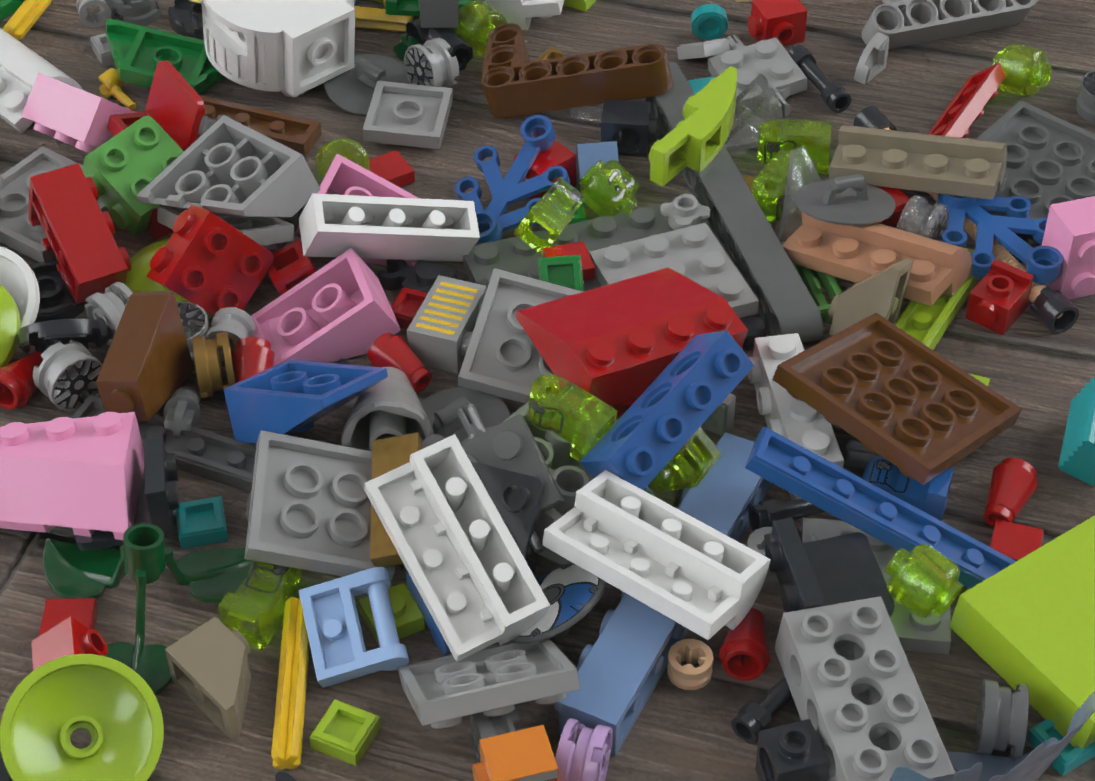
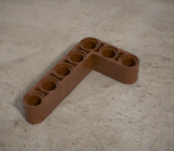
M514 23L502 24L490 31L481 77L491 114L498 118L604 104V99L632 100L653 97L668 92L673 86L667 53L662 45L647 44L530 62L521 27Z

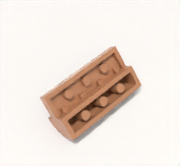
M801 211L802 225L782 244L793 264L854 283H858L905 258L912 260L913 265L903 298L932 306L942 294L953 296L972 275V257L966 248L879 223L839 225L817 220Z

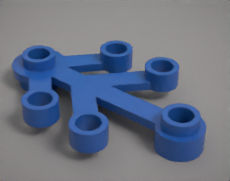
M534 115L522 123L520 132L525 144L504 180L499 169L501 161L497 150L490 145L482 146L476 150L474 160L478 169L484 173L493 196L486 210L481 205L482 190L475 178L464 177L456 183L455 191L459 200L474 201L480 239L475 246L501 240L505 231L528 222L534 226L547 224L552 217V212L548 202L543 198H534L523 208L506 214L504 212L508 205L546 190L550 192L556 186V182L551 181L557 177H562L563 179L558 183L565 191L569 188L570 179L566 169L562 166H552L544 174L522 182L538 153L548 150L555 140V131L548 117ZM492 157L489 161L482 162L485 158ZM557 187L552 193L560 194L564 191ZM474 188L471 192L464 193L465 190ZM539 209H543V210H544V211H543L542 213H540V214L533 215V213H534L536 210H539Z
M939 193L938 205L941 210L949 214L947 229L942 233V242L966 248L968 236L963 231L965 216L978 226L975 252L971 254L972 276L983 278L990 271L991 263L996 259L992 254L993 239L1027 265V273L1034 275L1033 282L1040 285H1048L1060 276L1063 255L1059 250L1050 246L1033 248L1015 234H1031L1033 239L1042 245L1047 218L1029 219L1031 210L1029 199L1023 196H1012L1010 198L995 196L994 200ZM987 211L1005 212V216L991 215Z

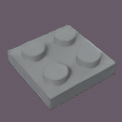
M377 81L363 126V142L440 149L453 101V88Z

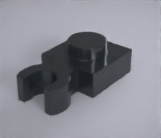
M387 259L388 273L385 271L378 272L382 288L389 291L402 290V288L406 287L428 293L438 275L457 279V269L423 260H418L414 267L408 266L404 260Z

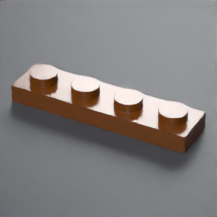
M199 95L204 101V115H207L209 119H217L219 115H229L231 119L302 154L303 157L308 154L322 135L321 122Z

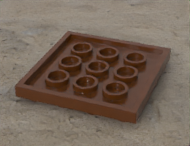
M877 313L782 362L777 366L772 379L785 388L793 398L811 406L821 413L829 423L841 427L861 441L866 449L878 453L897 466L905 476L917 480L923 485L1014 425L1022 411L1020 407Z

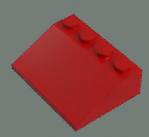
M669 267L518 310L516 313L517 320L581 415L640 397L696 335L727 330L742 348L748 332L746 326L725 298Z

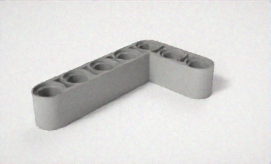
M901 0L877 6L862 29V39L867 45L872 37L879 32L889 36L888 49L1016 25L1023 21L1038 0ZM878 24L884 26L887 30L882 29Z

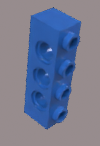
M727 330L696 335L586 454L580 463L593 479L607 470L644 490L755 365Z

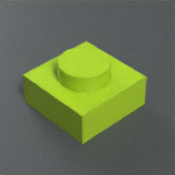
M401 583L389 588L388 594L399 639L424 630V616L405 584ZM369 596L359 600L360 614L379 645Z

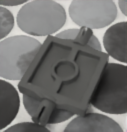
M475 404L466 405L467 411L461 408L456 412L468 435L461 443V446L471 462L534 476L544 483L545 489L536 521L544 512L565 502L521 414L497 426L485 428ZM533 530L527 558L535 556L534 552L539 554L544 551V547L535 530Z

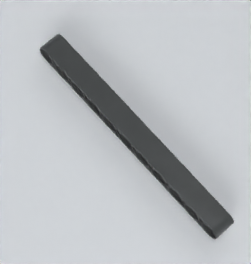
M675 61L669 62L673 80L672 88L662 95L641 98L642 102H651V118H658L657 130L662 138L670 133L680 121L684 120L682 115L684 104L690 96L695 95ZM723 145L715 158L700 173L689 167L684 168L681 174L699 204L710 208V216L707 218V221L759 300L757 314L762 318L769 336L798 333L802 344L821 340L823 336V323L820 311L726 147Z

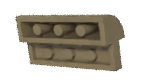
M842 125L838 134V147L829 166V180L832 177L862 174L865 183L873 186L994 200L996 191H1000L1006 171L1007 144L1003 142Z

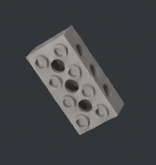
M881 596L783 613L774 649L801 721L811 720L829 758L827 781H889L894 770L899 766H907L933 781H949L956 774Z

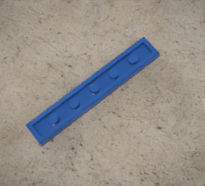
M763 427L756 437L745 469L968 588L976 586L1016 562L767 427Z

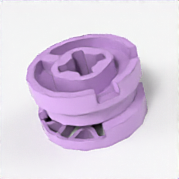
M570 718L567 720L555 757L559 768V781H605L612 749V727L597 725L592 729L585 727L584 724H579L577 719Z

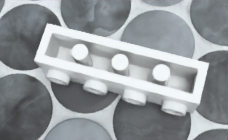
M312 193L299 217L303 256L338 257L352 248L360 258L462 262L463 255H468L480 239L474 201Z
M799 334L755 338L753 356L748 357L755 366L747 375L750 384L754 383L760 415H764L767 428L843 468L844 459L831 423L821 413L805 402L793 398L785 388L772 380L779 364L805 351ZM790 493L791 500L800 499V497Z

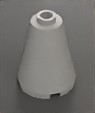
M382 367L387 368L388 377L358 396L344 425L341 435V446L372 451V441L418 433L421 440L424 441L428 436L434 435L432 425L407 375L403 371L394 367Z

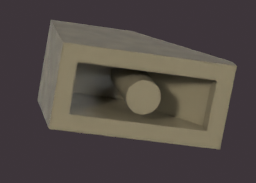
M905 258L852 285L841 294H837L832 300L828 312V318L832 320L829 335L833 336L874 313L895 324L913 261Z
M215 616L167 647L165 651L172 681L231 741H234L241 736L251 682L248 655L251 653L247 640L240 631L235 628L229 630Z

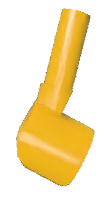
M110 68L98 77L99 81L103 83L99 87L102 97L109 98L113 96L126 108L132 111L136 109V104L122 91L121 88L125 82L119 80L116 69Z

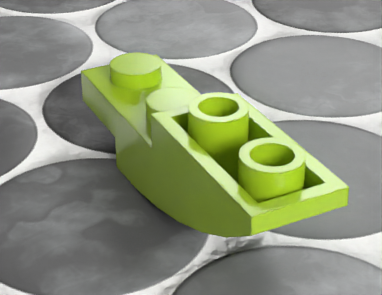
M729 66L720 75L712 78L698 93L687 99L682 111L684 120L680 121L661 140H657L650 149V181L664 186L686 167L700 173L719 153L729 137L733 126L737 92V68Z

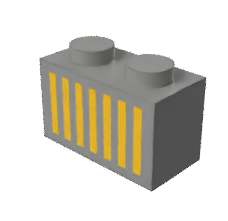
M438 275L407 329L408 345L424 366L459 373L487 291V286Z

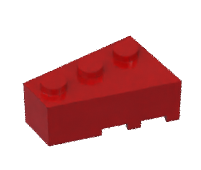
M79 163L30 177L28 219L33 227L41 225L47 237L42 239V244L47 252L54 251L59 264H56L57 270L77 304L86 301V298L97 292L104 294L105 288L117 281L126 285L127 272L131 270V262L126 249L123 246L118 247L113 238L115 229L107 211L101 212L97 203L99 196L95 182L91 176L85 177Z

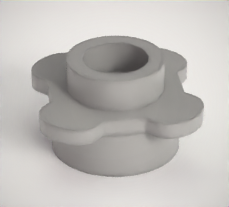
M681 194L673 202L663 203L660 208L661 214L668 216V224L673 230L701 224V219H707L710 216V208L699 204L692 194Z

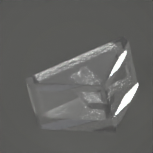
M761 73L736 97L733 126L724 144L728 153L761 147L765 145L766 141L776 143L779 98L766 77Z

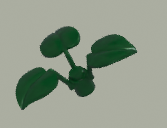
M147 523L137 524L128 528L123 535V545L120 547V550L111 547L105 550L93 549L82 551L77 548L76 543H66L47 538L43 553V569L47 583L55 594L64 599H98L104 594L107 587L117 588L126 573L136 582L134 645L125 642L110 643L107 645L108 653L106 657L115 659L133 669L146 681L155 696L169 685L172 677L165 651L167 647L163 645L144 646L146 584L157 581L164 572L166 564L177 584H189V592L193 598L206 603H230L243 598L252 590L245 586V582L254 567L255 561L244 559L245 548H215L186 554L176 564L173 559V549L165 548L164 532L162 529ZM257 562V563H256V565L262 566V567H263L264 564H265V563H263V562ZM261 568L254 570L248 582L249 586L254 587Z

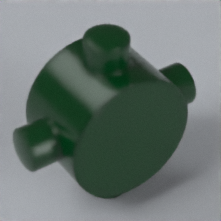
M402 34L400 36L401 41L393 47V51L403 62L405 51L408 47L420 44L416 38L407 36V34Z

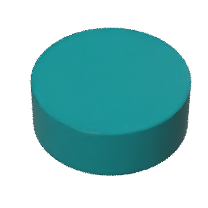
M705 4L696 8L691 15L693 34L703 40H714L723 36L728 29L726 11L716 4Z

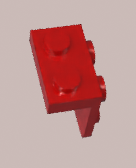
M159 61L156 66L145 111L110 115L107 129L115 136L140 118L150 116L185 151L196 141L201 120L205 114L204 101L169 61Z
M191 204L189 209L180 213L173 225L174 233L167 244L159 248L153 255L150 262L151 269L146 277L160 286L174 291L194 305L197 304L213 317L218 310L226 307L244 310L273 263L274 256L271 251L211 211Z

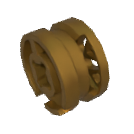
M228 332L217 333L214 339L207 340L204 336L192 337L201 398L213 397L214 392L224 391L225 388L236 384ZM218 348H223L228 379L223 380Z

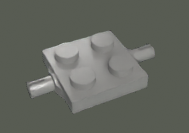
M733 34V39L731 35L728 36L726 40H729L730 50L707 58L708 71L712 76L717 77L729 66L737 68L735 109L739 112L755 106L768 105L771 106L778 118H783V115L784 117L788 116L791 112V106L785 99L790 95L807 90V77L776 37L745 46L737 35Z

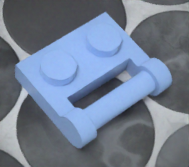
M383 567L370 568L299 590L316 677L322 688L381 670H398V667L409 663L406 646L399 642L388 589L391 587L388 569ZM364 593L369 596L380 648L366 651L354 596Z

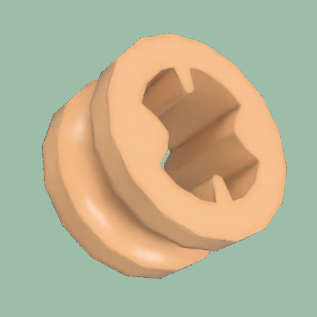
M683 639L672 645L668 652L667 675L671 683L684 690H697L706 686L710 682L713 673L712 665L714 659L710 647L696 639ZM686 661L688 663L684 666H681V662ZM699 663V667L695 668L693 666L694 664Z

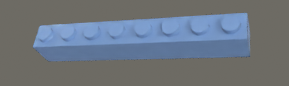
M724 432L716 447H709L705 452L697 478L691 477L687 481L678 509L739 542L750 524L748 519L749 507L758 504L759 501H763L773 484L745 469L755 442ZM622 591L621 602L616 610L609 609L606 612L600 626L599 637L594 646L586 645L581 653L577 665L580 689L566 692L567 697L564 700L554 703V709L559 711V734H562L563 728L570 718L577 719L579 724H584L585 727L592 729L597 725L612 727L611 755L616 756L666 670L668 652L671 646L677 641L683 640L689 629Z

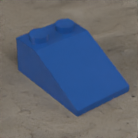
M289 359L224 389L234 439L238 442L254 443L256 447L261 430L288 435L312 429L315 426V421L333 413L387 378V368Z

